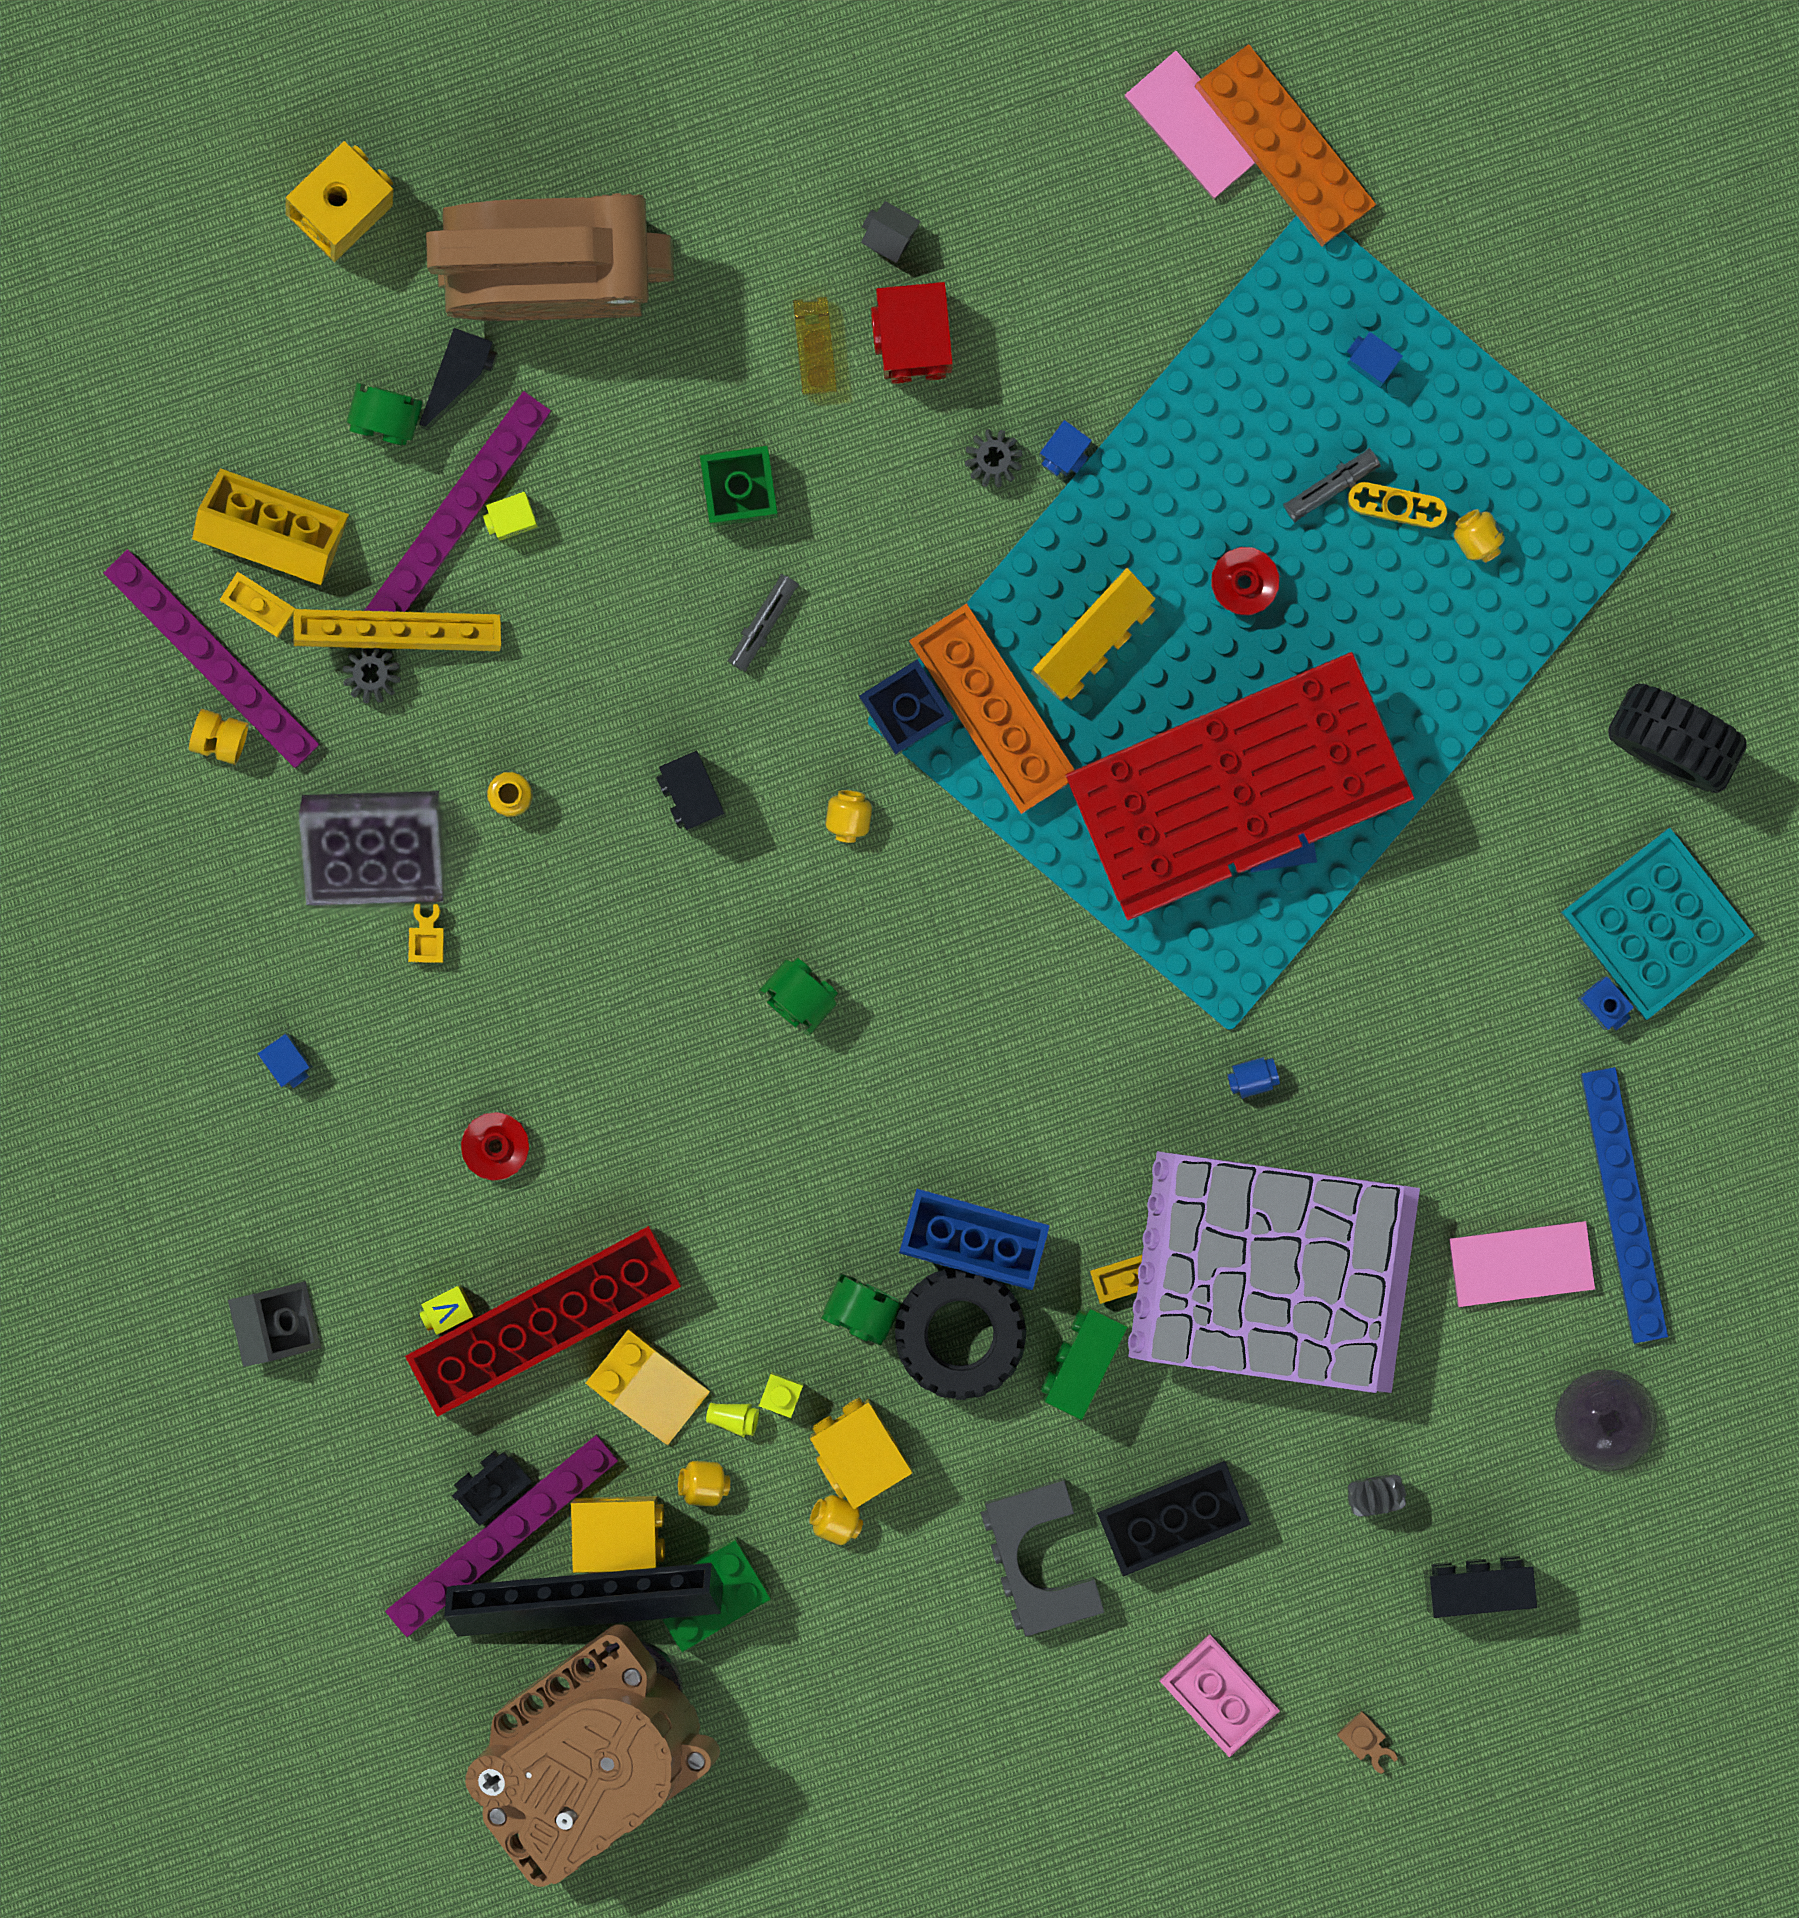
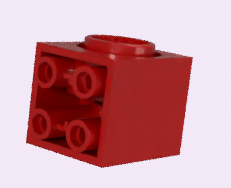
M945 282L876 288L877 306L871 307L875 354L882 355L884 379L891 378V383L893 384L912 382V376L925 375L926 380L945 379L946 373H952L953 367Z

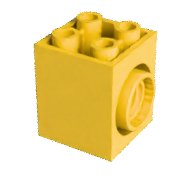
M345 141L285 197L286 216L333 262H336L393 206L394 189L391 187L393 185L392 180L381 169L375 171L367 163L368 157L358 146L354 145L351 148ZM339 202V203H342L343 205H342V206H333V205H331V203Z
M860 1397L842 1407L844 1414L833 1420L829 1415L813 1425L814 1433L810 1436L811 1442L819 1453L816 1461L839 1498H847L853 1510L913 1473L911 1465L870 1399L862 1402Z
M657 1496L575 1498L572 1501L573 1573L589 1572L591 1574L658 1568L659 1562H664L665 1539H658V1528L664 1525V1504H657Z

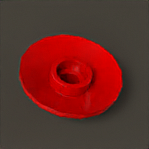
M1239 547L1226 552L1217 561L1212 572L1211 587L1216 600L1224 609L1237 615H1252L1263 611L1274 601L1279 590V573L1275 563L1266 553L1253 547ZM1241 576L1249 577L1251 580L1250 587L1241 588L1238 584V579Z
M499 1112L486 1113L472 1120L465 1129L461 1141L462 1158L468 1168L477 1176L492 1181L507 1179L516 1174L526 1162L530 1149L528 1135L522 1124L512 1116ZM496 1139L502 1143V1150L500 1152L494 1153L490 1150L492 1140Z

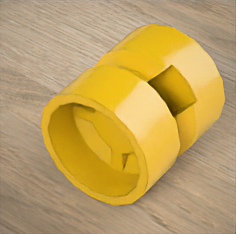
M201 709L192 730L189 751L205 756L215 753L217 760L236 765L246 741L249 723L233 718L223 721L220 714Z

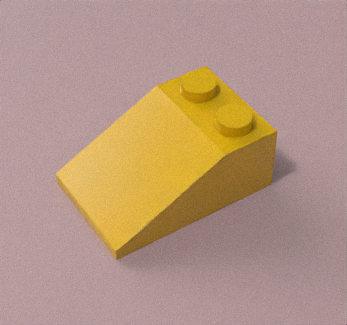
M631 1328L626 1331L585 1383L667 1446L711 1392Z

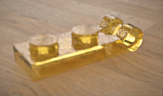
M817 297V301L803 302V299L793 300L803 395L837 392L827 297ZM819 315V323L806 325L805 316Z

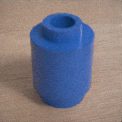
M1264 1057L1234 1065L1232 1066L1233 1073L1227 1074L1232 1094L1239 1093L1241 1099L1273 1090L1272 1086L1280 1084L1273 1058L1264 1060Z

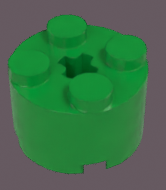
M357 382L346 423L351 424L349 431L365 436H373L374 431L383 433V441L401 446H406L407 440L413 441L423 400L414 399L413 404H410L412 399L410 396L369 386L366 392L364 391L366 384Z
M799 958L792 962L784 960L758 990V993L762 997L767 992L771 997L767 1001L769 1006L795 1028L800 1023L807 1027L803 1033L810 1036L837 1005L834 998L838 995V992L824 980L818 983L809 975L812 972L811 968Z
M841 1273L825 1305L821 1319L835 1326L849 1329L850 1334L864 1341L869 1340L882 1345L903 1303L876 1287L861 1282L858 1284L856 1283V1278Z

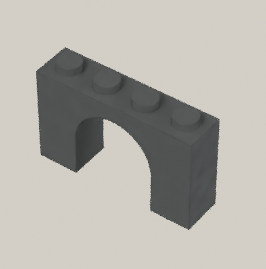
M1063 1478L985 1502L987 1510L980 1513L986 1532L990 1530L994 1532L997 1543L990 1546L996 1565L1003 1563L1007 1576L1001 1577V1582L1006 1598L1013 1596L1017 1609L1011 1610L1016 1631L1023 1629L1026 1637L1105 1613L1094 1577L1056 1588H1045L1030 1582L1023 1575L1017 1563L1019 1543L1031 1528L1044 1522L1074 1514Z

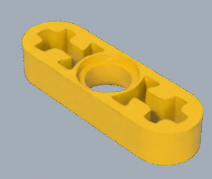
M1361 482L1353 486L1347 498L1349 507L1357 514L1428 529L1438 527L1447 515L1446 505L1438 497L1368 482ZM1362 489L1368 490V496L1376 499L1379 498V492L1386 493L1381 502L1382 512L1375 511L1378 505L1376 503L1368 502L1365 508L1360 507L1359 500L1354 499V495L1360 494ZM1393 496L1403 497L1407 503L1405 513L1401 515L1392 514L1387 507L1388 500ZM1413 499L1419 500L1416 506L1419 508H1427L1430 503L1435 504V510L1440 512V517H1434L1432 522L1426 520V514L1416 512L1415 519L1409 518L1413 510Z

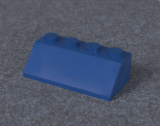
M916 1189L899 1253L1033 1290L1050 1225Z

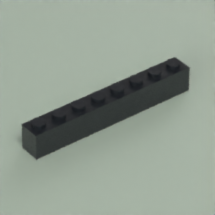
M712 1563L447 1586L444 1617L456 1636L460 1637L721 1614L723 1582Z

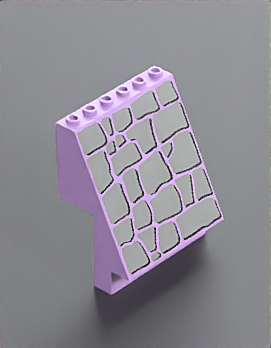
M1157 1151L1156 1160L1152 1167L1153 1184L1147 1203L1149 1212L1146 1230L1143 1234L1144 1248L1142 1262L1138 1269L1139 1283L1137 1298L1133 1304L1134 1319L1132 1332L1128 1339V1357L1150 1362L1372 1393L1377 1391L1392 1393L1420 1188Z

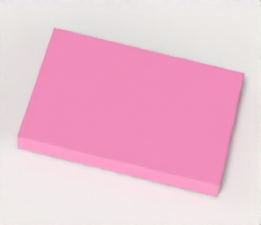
M1211 1634L1205 1637L1159 1680L1228 1757H1231L1280 1712L1275 1704Z

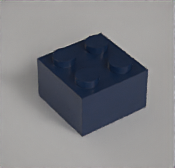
M918 659L859 695L860 701L895 756L954 720L953 715Z

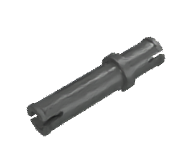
M1368 448L1348 463L1338 464L1336 466L1337 470L1287 503L1285 502L1283 507L1295 523L1347 487L1352 489L1358 480L1376 468L1381 467L1380 462L1373 451Z
M780 574L778 581L763 602L748 629L744 627L741 632L743 637L727 662L743 672L747 671L749 664L760 647L764 648L767 644L765 639L782 614L794 591L799 587L797 582ZM780 595V599H779L778 602L776 603L775 607L773 608L772 612H771L770 615L768 616L767 620H765V617L767 616L768 612H769L770 609L772 608V606H773V604L775 603L776 599H777L778 596ZM760 625H761L762 628L760 629L759 633L757 634V636H756L755 639L753 640V642H752L751 646L749 647V649L746 651V648L748 647L749 643L751 642V640L753 639V637L755 636L757 630L759 629V627H760Z

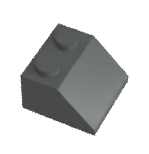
M306 1281L228 1300L243 1367L321 1348Z

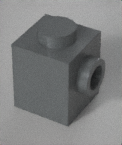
M885 201L878 212L872 209L865 219L862 228L867 231L861 243L871 248L874 252L897 263L909 246L921 221Z

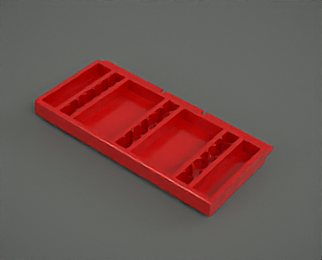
M1354 652L1347 653L1065 774L1127 921L1232 877L1228 866L1232 863L1235 864L1236 871L1242 873L1303 847V843L1298 835L1304 833L1310 844L1415 799Z

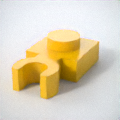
M415 904L413 913L419 922V928H409L408 962L444 963V928H434L435 922L440 917L439 904H433V914L425 918L421 914V904Z

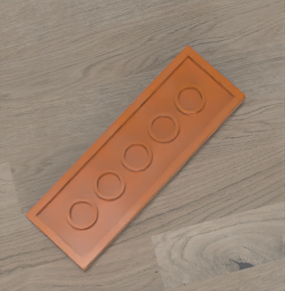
M1249 44L1196 83L1194 87L1321 247L1375 207L1376 203Z
M967 603L909 640V643L1020 814L1069 784L1065 774L1074 771L1073 766Z

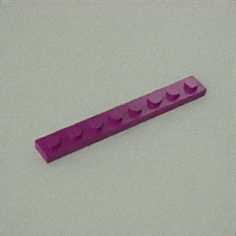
M525 391L521 393L364 611L408 612L552 413L550 409Z
M127 549L103 572L295 769L320 746L130 550Z
M596 1434L386 1609L385 1612L407 1638L445 1606L447 1586L472 1584L619 1460Z

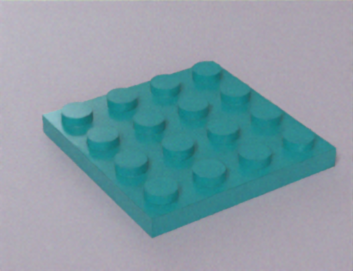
M1671 828L1662 832L1560 912L1644 1020L1652 1017L1755 936Z

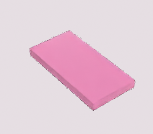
M1175 51L1128 91L1124 98L1214 200L1256 163L1194 87L1201 78L1182 56Z
M1586 1221L1449 1238L1458 1307L1595 1290Z

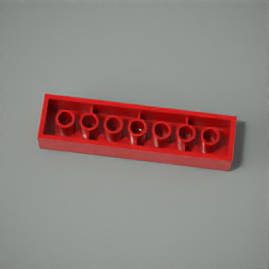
M651 1225L407 1354L405 1358L438 1417L680 1288L682 1283Z

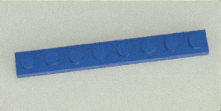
M1616 1067L1581 1073L1632 1343L1668 1337Z

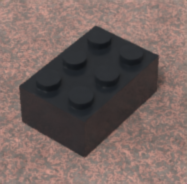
M1520 1556L1500 1557V1563L1490 1564V1562H1486V1559L1465 1561V1567H1455V1565H1452V1562L1431 1564L1432 1570H1423L1427 1612L1433 1618L1537 1608L1534 1568L1530 1563L1520 1558Z

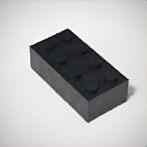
M1223 1458L1096 1509L1123 1577L1251 1525Z

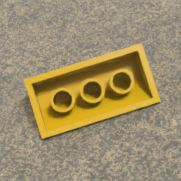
M220 468L198 508L192 540L321 585L332 565L349 514Z
M1126 568L1032 669L1031 674L1058 700L1062 701L1066 696L1072 700L1085 686L1081 680L1086 674L1091 671L1096 675L1108 662L1104 655L1113 646L1119 650L1132 636L1127 630L1136 621L1142 625L1155 611L1151 605L1156 598Z

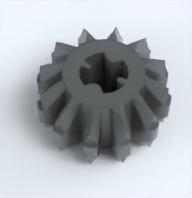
M988 429L985 431L986 442H983L978 435L973 437V441L979 449L966 447L965 452L976 458L966 460L965 467H978L971 473L970 477L975 480L981 474H984L982 486L987 487L990 477H994L995 486L1000 488L1002 486L1001 475L1009 482L1014 480V476L1008 468L1015 471L1021 470L1022 465L1011 459L1021 457L1022 450H1009L1016 444L1017 440L1013 437L1006 444L1003 443L1005 431L1000 430L997 440H993L992 431ZM991 450H996L997 456L1000 453L1003 456V459L999 460L997 467H991V462L986 464L984 461Z
M360 648L362 659L359 660L352 653L348 656L356 664L354 668L343 666V672L353 674V677L345 679L343 683L345 686L357 684L351 691L352 697H358L364 690V703H370L372 693L375 694L377 702L381 703L384 701L381 693L383 689L391 696L395 694L394 689L388 686L389 681L393 683L401 682L400 677L390 675V672L400 669L399 663L386 665L393 656L390 651L386 652L379 659L381 648H373L372 656H369L367 648ZM374 666H377L379 668L376 672L379 676L378 681L374 682L370 679V682L366 683L367 675L364 672L365 669L368 667L374 669Z
M1398 1475L1375 1476L1357 1480L1348 1485V1502L1352 1513L1358 1517L1397 1511L1406 1505L1405 1485H1403L1402 1479Z

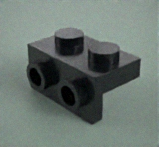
M494 1450L480 1462L484 1469L474 1477L468 1472L454 1484L458 1491L452 1497L455 1501L458 1500L479 1526L533 1481L507 1450L501 1454Z

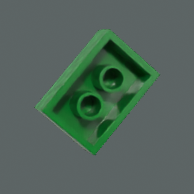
M1090 1306L1087 1307L1085 1312L1078 1311L1071 1325V1330L1075 1331V1334L1070 1343L1066 1341L1062 1343L1055 1358L1060 1364L1055 1374L1048 1372L1040 1389L1045 1394L1043 1397L1045 1403L1080 1420L1083 1419L1127 1330L1126 1324Z
M737 1537L692 1563H712L723 1582L721 1614L662 1619L681 1652L686 1651L769 1601L772 1597Z

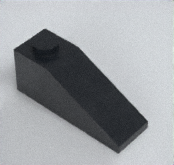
M456 328L453 329L419 423L422 429L429 430L484 378L486 370L492 372L498 356V352L494 351L495 345L492 341Z

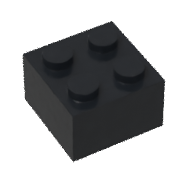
M697 750L659 767L662 774L657 776L656 779L665 797L671 795L676 806L670 808V811L679 829L685 827L688 833L727 817Z

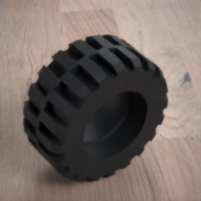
M1638 683L1629 688L1608 728L1609 739L1628 754L1676 780L1712 793H1719L1727 787L1747 749L1746 738L1736 731L1733 726L1728 725L1719 717L1710 714L1705 709L1699 708L1685 699H1681L1672 693L1662 691L1654 686L1650 687L1647 684Z
M946 1268L926 1276L904 1298L895 1326L897 1352L905 1370L922 1388L943 1398L966 1400L967 1398L985 1396L986 1393L998 1389L1013 1375L1025 1350L1026 1326L1025 1318L1017 1299L1004 1283L958 1269ZM953 1301H968L978 1305L986 1312L992 1323L993 1339L989 1350L980 1360L969 1365L957 1366L941 1360L932 1350L928 1340V1327L931 1318L939 1308Z

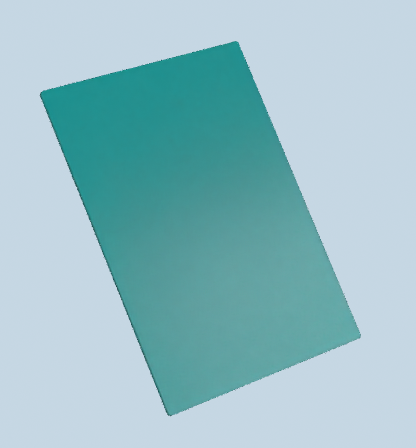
M1296 215L967 601V605L1074 770L1347 653L1354 652L1415 799L1315 841L1316 863L1249 873L1248 870L1238 873L1235 864L1232 863L1228 865L1232 877L1127 921L1070 785L1067 784L1020 814L920 658L918 659L919 663L950 710L954 720L903 751L902 754L1219 1024L1231 1030L1242 1020L1670 516L1671 511L1652 492L1344 231L1321 247ZM1371 332L1403 355L1381 387H1378L1347 364L1351 358L1347 350L1358 335L1365 339L1367 334ZM1370 448L1380 462L1381 467L1362 477L1356 484L1368 482L1438 497L1445 503L1447 515L1438 527L1428 529L1357 514L1348 505L1347 498L1351 490L1349 487L1307 513L1295 523L1286 512L1283 504L1337 470L1336 466L1338 464H1346ZM1362 489L1360 494L1354 495V499L1359 500V506L1365 508L1368 502L1376 503L1378 505L1375 511L1382 512L1381 502L1386 493L1379 492V498L1376 499L1368 496V490ZM1393 496L1388 500L1387 507L1392 514L1401 515L1405 513L1407 503L1403 497ZM1413 499V510L1409 518L1415 519L1416 512L1426 514V520L1432 522L1434 517H1440V512L1435 510V504L1430 503L1427 508L1416 507L1419 500ZM1476 509H1479L1480 512H1490L1505 536L1504 542L1499 547L1501 553L1488 562H1483L1482 559L1468 560L1454 538V531L1457 528L1455 523L1462 516ZM1239 547H1253L1266 553L1275 563L1279 573V590L1274 601L1263 611L1252 615H1237L1224 609L1216 600L1211 587L1212 572L1217 561L1226 552ZM1128 568L1156 598L1151 605L1155 611L1142 625L1136 621L1127 630L1132 636L1119 650L1113 646L1104 655L1108 662L1096 675L1091 671L1086 674L1081 680L1085 686L1072 700L1067 696L1062 701L1058 700L1031 674L1032 669L1121 573ZM1241 576L1238 579V584L1241 588H1248L1251 585V580L1247 576ZM869 716V726L882 736L874 721Z

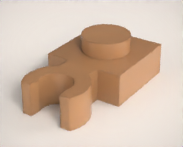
M1362 1711L1337 1733V1736L1360 1760L1369 1754L1373 1768L1380 1774L1385 1772L1378 1763L1380 1756L1388 1755L1394 1762L1398 1759L1391 1748L1379 1745L1386 1737Z

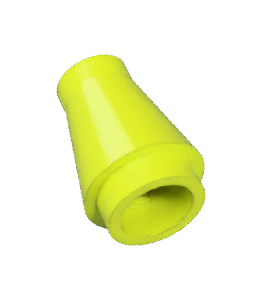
M710 1403L706 1422L717 1425L743 1438L746 1435L753 1436L758 1424L759 1409L752 1408L751 1404Z

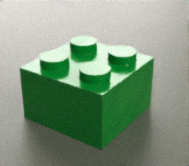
M768 446L699 455L710 527L778 518Z

